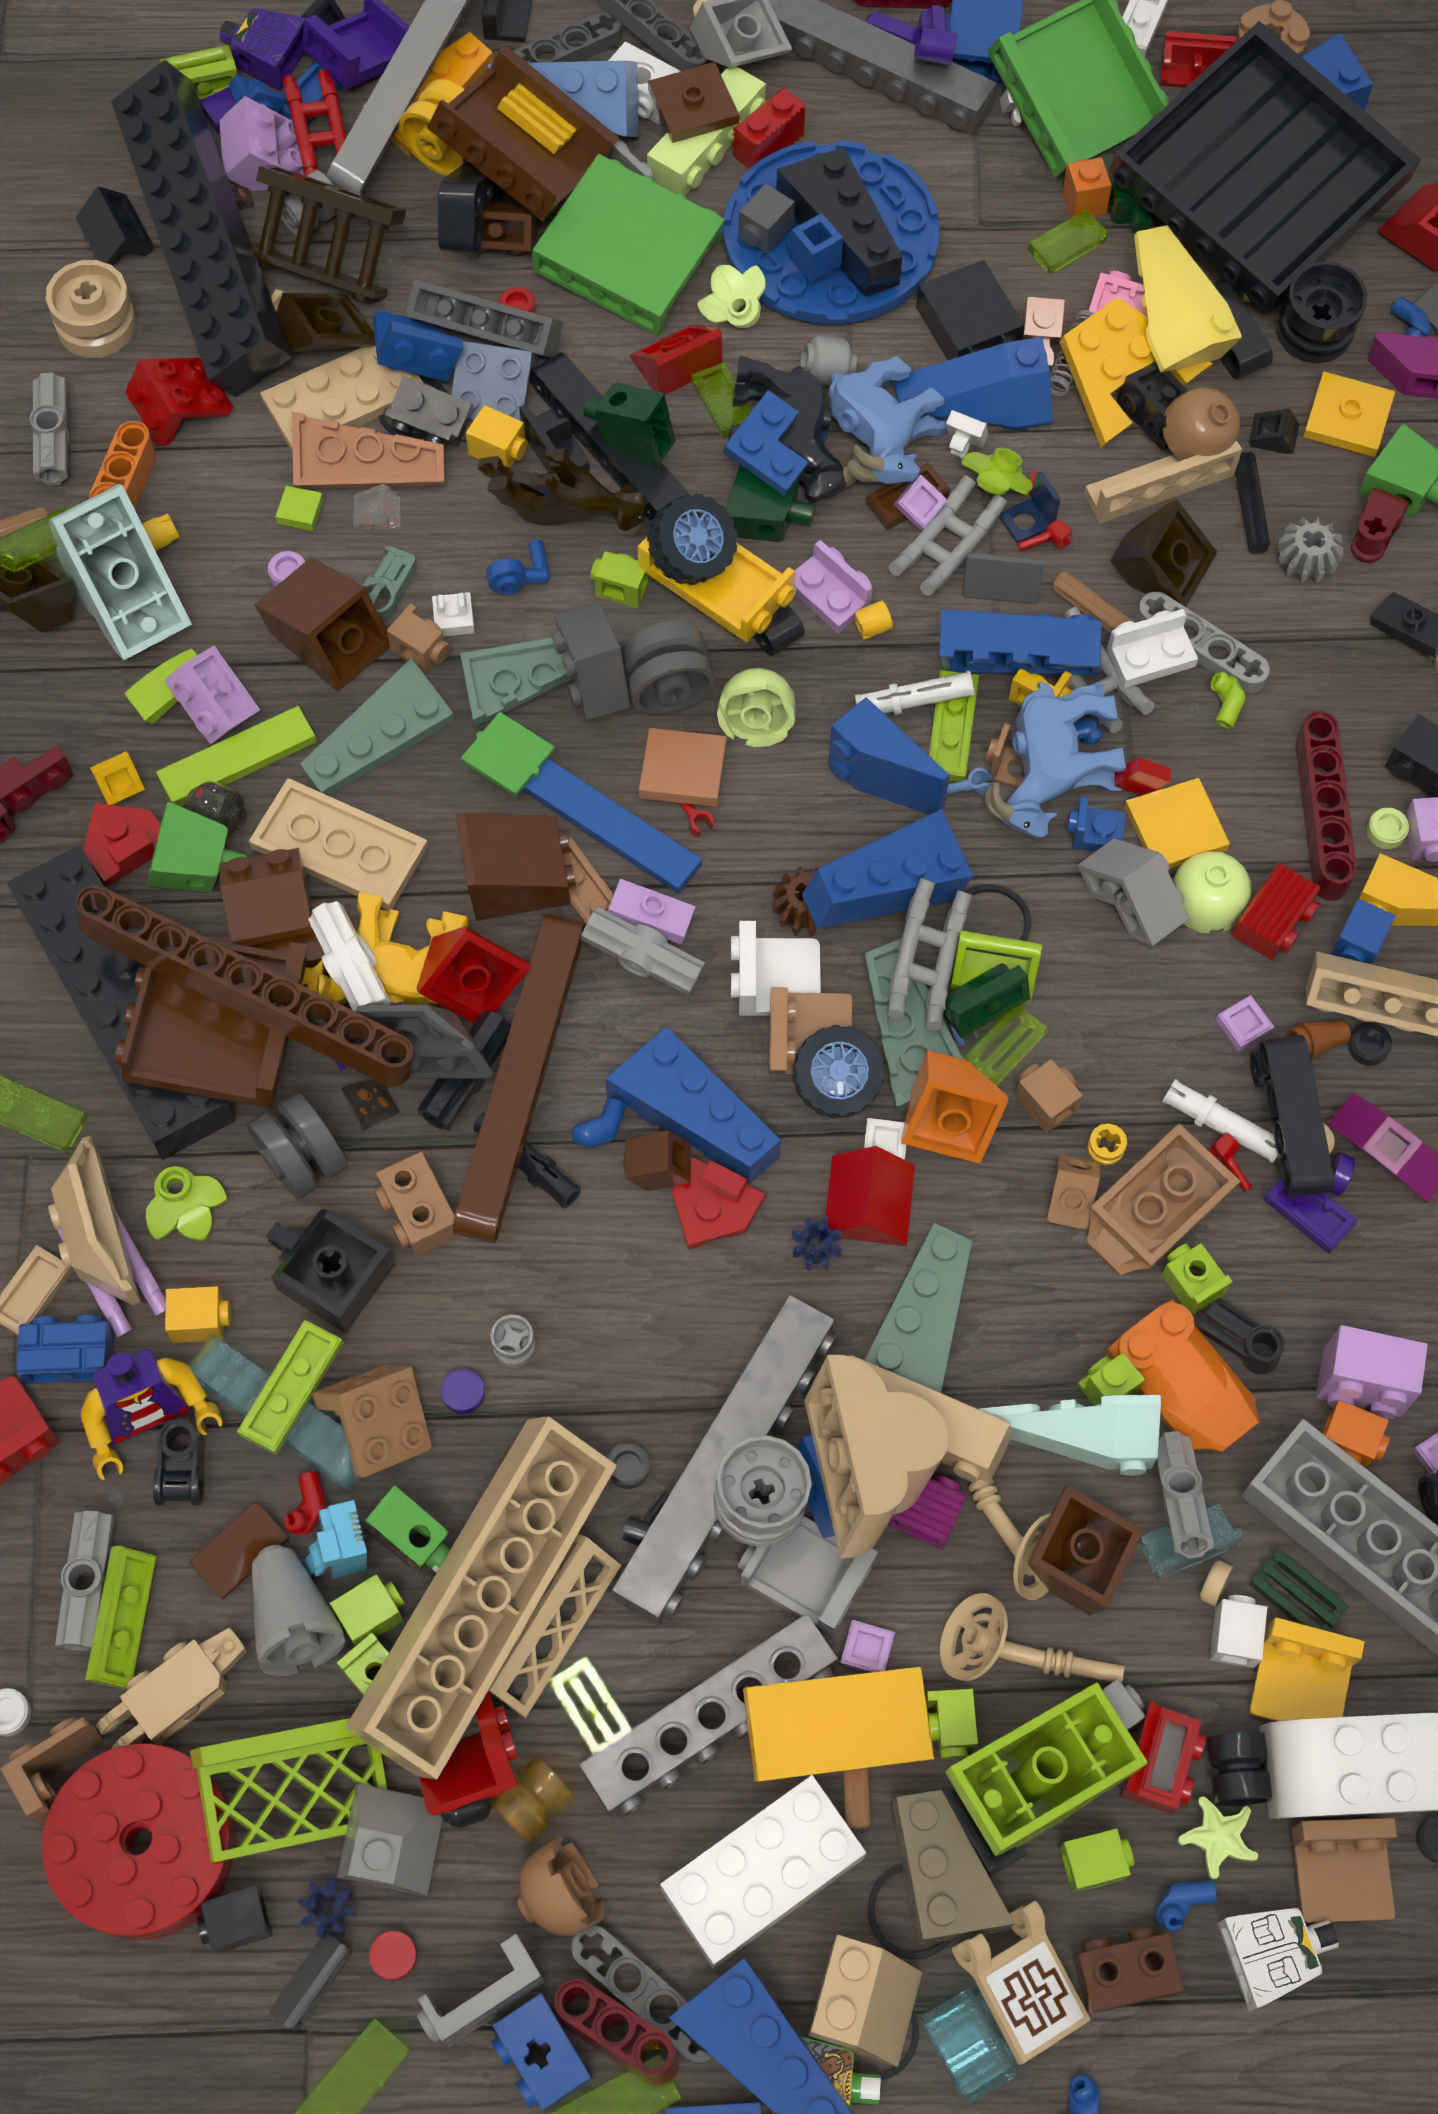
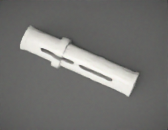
M969 670L960 674L897 687V683L890 684L889 689L862 695L858 694L855 695L856 704H858L867 697L884 714L894 712L895 715L903 714L902 710L970 695L974 696L975 692Z
M1174 1080L1162 1101L1163 1103H1167L1196 1119L1194 1123L1200 1127L1202 1124H1205L1221 1134H1230L1239 1144L1263 1156L1269 1162H1274L1277 1157V1151L1272 1133L1216 1103L1217 1098L1209 1095L1207 1098L1181 1084L1178 1080Z

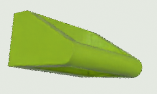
M229 45L160 59V63L166 60L192 80L199 101L229 87L234 76L238 75Z
M961 930L950 991L955 990L1001 963H1004L1009 970L1020 965L1028 975L1030 1000L1023 1004L1030 1005L1042 944ZM966 948L977 949V950H983V951H989V952H995V953L1006 954V955H1012V956H1018V957H1024V958H1029L1030 960H1024V959L1006 957V956H1001V955H995V954H989V953L971 951V950H966Z

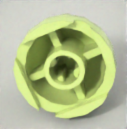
M749 668L734 675L723 688L717 709L719 726L733 740L735 735L741 739H749L746 741L748 746L764 747L781 742L787 737L788 730L795 723L796 702L794 691L781 675L772 670Z
M1206 851L1191 856L1179 867L1173 879L1174 886L1180 890L1184 897L1183 906L1189 917L1183 924L1200 933H1210L1211 930L1224 929V932L1232 929L1251 901V880L1246 869L1234 857L1223 852Z

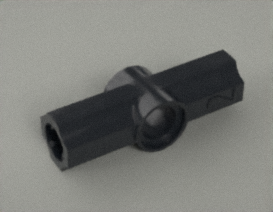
M483 1010L469 1033L491 1067L506 1044L511 1024L497 1013ZM438 1078L418 1107V1114L434 1127L449 1131L471 1096L479 1092L484 1086L486 1078Z

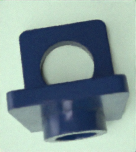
M1039 472L1035 475L1031 499L1001 512L1000 520L1016 543L1040 535V533L1045 532L1050 523L1057 519L1060 497L1045 475ZM1019 514H1028L1034 518L1035 525L1030 529L1023 530L1014 524L1013 519Z

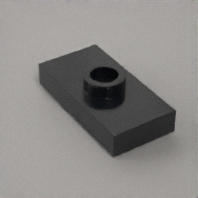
M1392 592L1371 615L1370 625L1434 658L1437 657V613Z

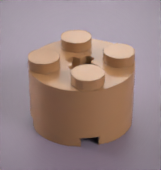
M1276 0L1272 4L1252 8L1242 15L1236 42L1260 21L1301 57L1305 54L1310 31L1304 18L1292 9L1289 2Z

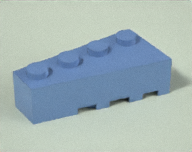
M624 60L528 63L613 133L627 137H639L637 62Z

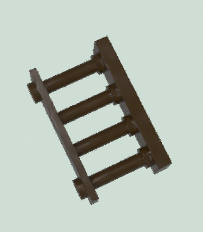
M275 165L259 166L256 181L267 184V191L271 192L260 245H252L259 266L274 269L275 265L351 291V297L362 302L372 303L373 299L386 297L388 289L374 285L373 280L384 232L389 230L390 226L404 223L406 209ZM290 193L302 196L301 202L304 203L293 256L274 251L285 196H289ZM323 204L335 207L334 213L337 214L325 268L307 262L318 208H322ZM356 215L367 218V224L370 226L359 279L340 273L351 219H355Z

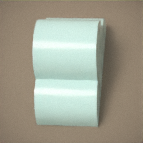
M117 484L48 520L51 532L58 545L56 553L66 576L72 580V587L88 612L96 619L105 637L120 658L126 660L192 625L123 485Z

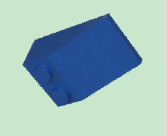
M867 697L831 725L828 764L831 772L838 780H846L855 790L929 815L941 809L944 812L950 775Z

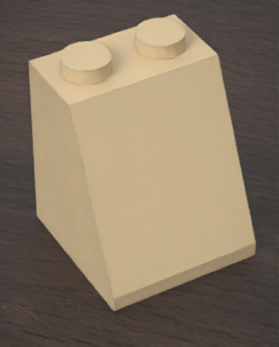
M837 1935L832 1945L807 2038L850 2049L856 2055L898 2067L922 1972L885 1949Z

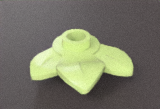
M730 265L717 266L711 276V289L713 293L702 298L697 303L700 312L714 324L729 322L737 328L752 327L759 320L761 311L759 299L766 289V280L763 272L757 265L749 268L743 275ZM746 304L745 309L742 312H738L739 308Z

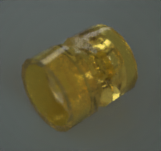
M535 1756L517 1773L519 1780L517 1787L504 1791L502 1794L489 1800V1803L528 1846L547 1829L546 1818L548 1816L558 1818L576 1801V1798L565 1784L538 1756Z

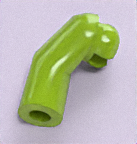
M1218 672L1210 681L1211 689L1217 692L1222 702L1215 722L1223 728L1233 729L1245 703L1246 695L1236 677L1233 675L1228 676L1225 672Z

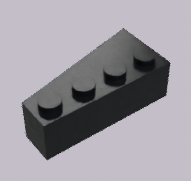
M844 147L777 169L776 190L795 201L794 218L801 225L823 213L843 237V250L840 268L866 296L900 285L902 255Z

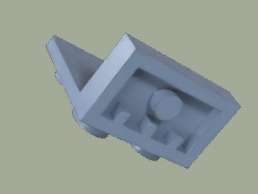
M462 341L463 350L455 366L452 395L474 405L469 419L475 420L485 405L520 421L519 407L526 404L530 371L538 366L539 355L530 351Z

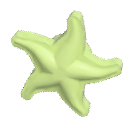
M1200 1797L1197 1804L1203 1813L1202 1826L1181 1835L1177 1840L1178 1844L1181 1846L1193 1844L1205 1852L1206 1867L1209 1878L1212 1880L1219 1877V1866L1227 1856L1243 1861L1253 1862L1257 1860L1258 1853L1249 1850L1240 1836L1248 1821L1251 1809L1245 1806L1241 1808L1238 1814L1223 1817L1220 1811L1206 1797Z

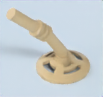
M978 1478L977 1482H971L968 1487L969 1491L975 1492L972 1498L974 1501H979L976 1504L977 1510H983L1011 1553L1015 1555L1013 1578L1017 1593L1028 1600H1037L1043 1597L1049 1590L1027 1563L1042 1534L1037 1529L1047 1524L1051 1513L1035 1521L1025 1536L1022 1537L999 1505L1001 1497L1000 1495H995L998 1492L996 1486H991L994 1483L993 1478L990 1483ZM1024 1575H1034L1036 1582L1024 1586Z
M986 1593L974 1594L962 1601L948 1618L942 1632L940 1641V1660L942 1666L949 1676L959 1681H971L982 1676L992 1667L997 1658L1041 1668L1044 1670V1674L1048 1675L1053 1671L1054 1676L1058 1677L1062 1672L1064 1678H1069L1072 1674L1109 1682L1119 1679L1121 1684L1123 1681L1125 1666L1075 1657L1072 1651H1068L1064 1655L1062 1649H1058L1054 1653L1051 1647L1043 1651L1005 1641L1008 1629L1006 1610L1001 1601ZM992 1608L991 1615L986 1613L973 1615V1613L980 1609ZM989 1622L987 1628L981 1626L980 1624ZM963 1627L965 1629L962 1635L963 1652L956 1655V1642L959 1632ZM977 1654L982 1656L978 1659H973ZM967 1665L978 1667L970 1671L963 1670Z

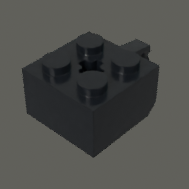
M324 1209L318 1212L307 1229L301 1227L295 1233L276 1222L266 1235L268 1242L282 1252L279 1257L282 1263L271 1276L276 1289L344 1333L348 1332L395 1266L388 1247L332 1212ZM340 1266V1269L338 1271H331L329 1274L326 1273V1270L328 1268H330L331 1270H336Z

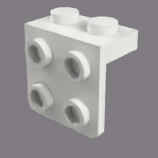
M739 921V936H731V960H739V973H731V998H739V1016H770L771 987H788V993H821L820 944L816 939L756 938V921Z

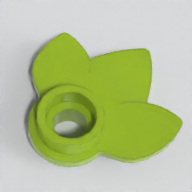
M996 448L994 453L990 455L971 452L966 454L961 460L963 466L979 474L977 477L978 486L988 493L1002 495L1011 488L1014 491L1027 495L1033 487L1031 480L1022 473V458L1010 449Z
M180 1166L166 1168L157 1176L154 1183L156 1196L146 1208L147 1227L153 1238L158 1241L175 1229L191 1240L204 1241L209 1236L213 1226L210 1208L223 1204L227 1200L226 1193L222 1185L210 1176H194L188 1169ZM173 1184H183L181 1192L177 1194L169 1192Z

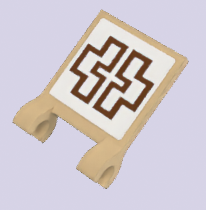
M1036 1900L1009 1913L1015 1923L1011 1928L1022 1940L991 1958L990 1947L982 1933L952 1947V1952L957 1962L975 1979L1018 2065L1026 2063L1091 2020L1046 1935L1045 1917Z

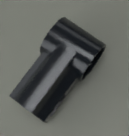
M1218 1298L1212 1304L1198 1326V1330L1239 1357L1244 1366L1255 1374L1272 1372L1277 1367L1284 1350L1283 1336L1276 1328L1270 1325L1258 1324L1221 1298ZM1264 1343L1272 1349L1273 1355L1268 1357L1257 1355L1252 1345Z

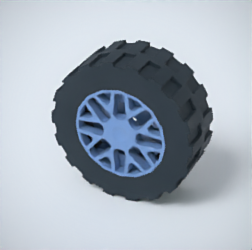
M697 493L693 496H690V494L683 495L659 509L655 514L656 517L650 522V532L647 534V541H649L650 547L648 551L650 556L653 557L657 569L660 568L664 573L663 575L668 579L672 578L676 580V583H689V585L703 583L725 571V567L732 563L733 554L736 553L738 546L736 545L738 534L733 525L735 522L732 516L730 517L726 512L727 509L723 505H719L714 498H707L703 494Z
M832 1025L829 1028L817 1030L816 1033L812 1036L810 1035L804 1041L795 1057L793 1081L795 1082L798 1096L800 1095L803 1103L808 1108L811 1107L815 1110V1113L830 1116V1118H847L859 1112L861 1113L873 1103L883 1087L885 1062L883 1055L881 1056L878 1050V1045L865 1032L861 1033L851 1026L840 1027V1025Z

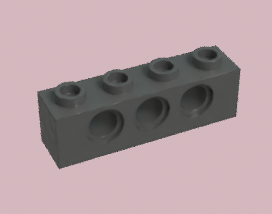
M416 279L413 282L405 316L549 358L556 355L564 322Z

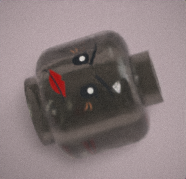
M206 781L193 788L185 801V809L225 825L228 828L227 837L236 830H239L245 823L247 812L243 796L236 789L223 784Z

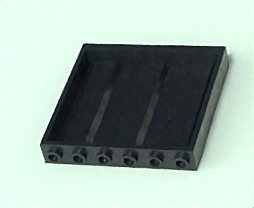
M1258 21L1115 153L1108 174L1112 176L1114 182L1119 187L1128 190L1136 197L1145 210L1153 212L1161 219L1174 235L1180 236L1200 258L1207 260L1218 269L1226 281L1234 283L1243 291L1252 304L1261 307L1270 314L1286 299L1290 284L1298 271L1309 264L1326 261L1411 180L1421 159L1263 23Z

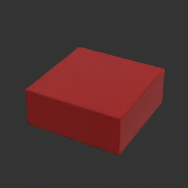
M1137 757L1128 763L1124 772H1115V787L1139 795L1155 792L1171 782L1170 767L1141 757Z

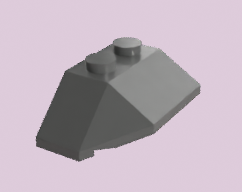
M426 1004L361 1005L355 1011L409 1039L413 1046L412 1070L409 1078H490L493 1073L476 1042L455 1012ZM351 1038L347 1040L349 1043L354 1045L364 1043V1041L359 1038ZM394 1056L384 1059L389 1063H399L402 1061ZM346 1066L355 1078H370Z

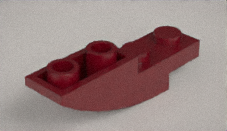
M58 746L50 749L24 767L15 756L0 766V843L4 842L9 834L16 830L10 818L12 815L27 810L35 800L49 791L59 789L66 783L67 779L74 776L66 756Z

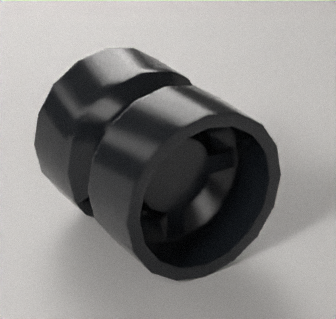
M1233 1732L1210 1736L1206 1739L1208 1760L1211 1761V1766L1219 1769V1772L1211 1778L1214 1805H1254L1266 1803L1272 1799L1269 1772L1260 1768L1267 1758L1265 1733Z

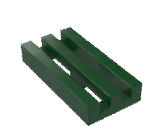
M1277 1549L1249 1584L1295 1623L1328 1632L1350 1607L1280 1549ZM1278 1565L1292 1578L1299 1582L1303 1587L1310 1591L1314 1596H1316L1330 1609H1332L1333 1612L1330 1613L1328 1610H1326L1312 1597L1305 1593L1301 1588L1294 1584L1290 1579L1283 1575L1279 1570H1277L1275 1566ZM1269 1576L1298 1602L1324 1622L1323 1625L1320 1627L1264 1581L1266 1577Z

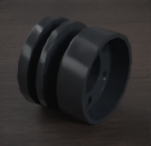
M1322 261L1309 264L1298 271L1290 284L1277 326L1281 344L1291 355L1306 362L1323 363L1333 361L1346 352L1352 343L1367 303V291L1364 282L1354 270L1340 263Z

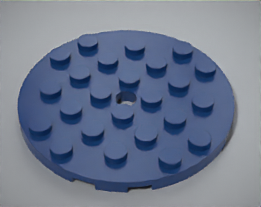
M837 140V145H815V141H808L771 153L757 162L741 177L739 186L732 197L729 196L724 213L723 241L730 266L737 269L743 275L749 268L757 265L763 272L766 280V289L759 301L781 314L812 323H854L868 320L893 310L909 299L918 290L919 284L925 282L934 266L938 252L940 237L938 210L930 191L921 178L894 156L888 153L884 156L866 150L865 144L852 141ZM844 147L902 255L900 285L866 296L840 267L811 283L791 260L792 229L800 225L795 218L794 226L768 254L756 246L747 244L739 236V211L765 184L776 190L778 168Z

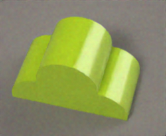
M1095 1683L952 1765L945 1771V1774L995 1856H998L1013 1847L1018 1848L1061 1823L1092 1800L1139 1771L1148 1762L1099 1684Z

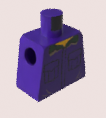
M254 8L249 11L241 25L226 20L220 29V40L230 44L235 66L238 70L278 91H282L284 88L283 78L287 75H292L306 52L302 49L304 19L306 18Z

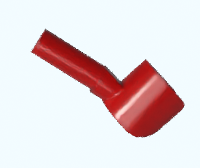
M1055 520L1040 535L1018 542V548L1021 552L1052 541L1058 549H1062L1072 542L1071 534L1073 532L1064 521Z
M678 803L690 820L689 832L693 837L698 838L701 835L700 829L695 825L697 821L705 822L708 828L712 830L714 819L708 811H697L691 804Z
M1225 1133L1211 1146L1210 1153L1240 1180L1239 1186L1243 1192H1246L1252 1188V1185L1237 1161L1233 1158L1240 1150V1145L1234 1137Z

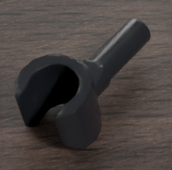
M664 1492L646 1514L644 1520L630 1516L623 1531V1540L639 1546L670 1494Z

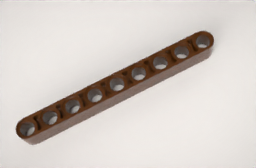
M92 885L83 888L76 897L78 927L87 937L384 1085L399 1086L409 1079L412 1070L413 1046L405 1036L105 887ZM93 910H102V911H104V912H102V913H100V914H90V913H89L90 911H93ZM130 928L140 929L136 933L125 932V930ZM167 946H173L178 948L174 951L162 950V948ZM206 964L215 966V968L210 970H203L198 967ZM239 983H248L252 985L251 987L244 989L236 987V985ZM277 1001H284L289 1003L290 1005L286 1007H277L274 1006L273 1003ZM320 1019L325 1021L327 1024L323 1026L312 1025L310 1022L313 1020ZM351 1038H359L362 1039L364 1043L354 1045L349 1043L347 1040ZM394 1056L402 1061L399 1063H389L384 1059Z
M545 914L530 960L531 968L528 970L455 1213L453 1234L494 1244L498 1239L583 941L580 938L586 925L585 922Z

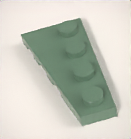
M411 658L300 763L301 770L316 791L330 796L455 721L454 713Z
M902 938L866 952L864 955L865 968L896 1112L908 1108L913 1084L927 1050L963 1059L944 1020L942 1029L939 1031H930L926 1028L928 989L925 984L910 979L904 1017L892 1019L888 1016L889 985L894 974Z
M936 1223L933 1224L864 1361L941 1393L972 1240Z

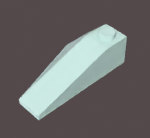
M1160 1395L1101 1397L1102 1404L1089 1407L1077 1404L1075 1399L1062 1400L1060 1404L1049 1407L1048 1411H1041L1040 1406L1036 1404L979 1409L1009 1422L1011 1426V1440L1105 1469H1120V1474L1134 1476L1144 1474L1146 1469L1153 1467L1158 1458L1161 1412Z

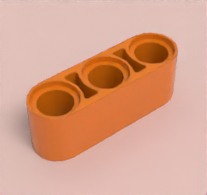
M128 421L119 426L90 491L89 499L117 484H121L135 509L156 458L149 430L144 423Z

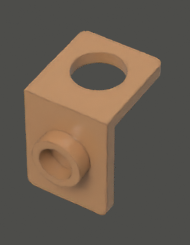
M1005 723L1000 738H992L986 761L992 762L990 774L994 779L990 781L1017 789L1023 778L1017 779L1012 777L1008 772V766L1014 761H1022L1021 755H1015L1013 748L1006 746L1010 724Z
M1062 1154L1058 1156L1057 1176L1047 1215L1049 1222L1079 1229H1087L1089 1227L1090 1207L1095 1202L1100 1180L1099 1162ZM1072 1166H1078V1167H1082V1168H1084V1169H1078V1168H1074V1167H1072Z

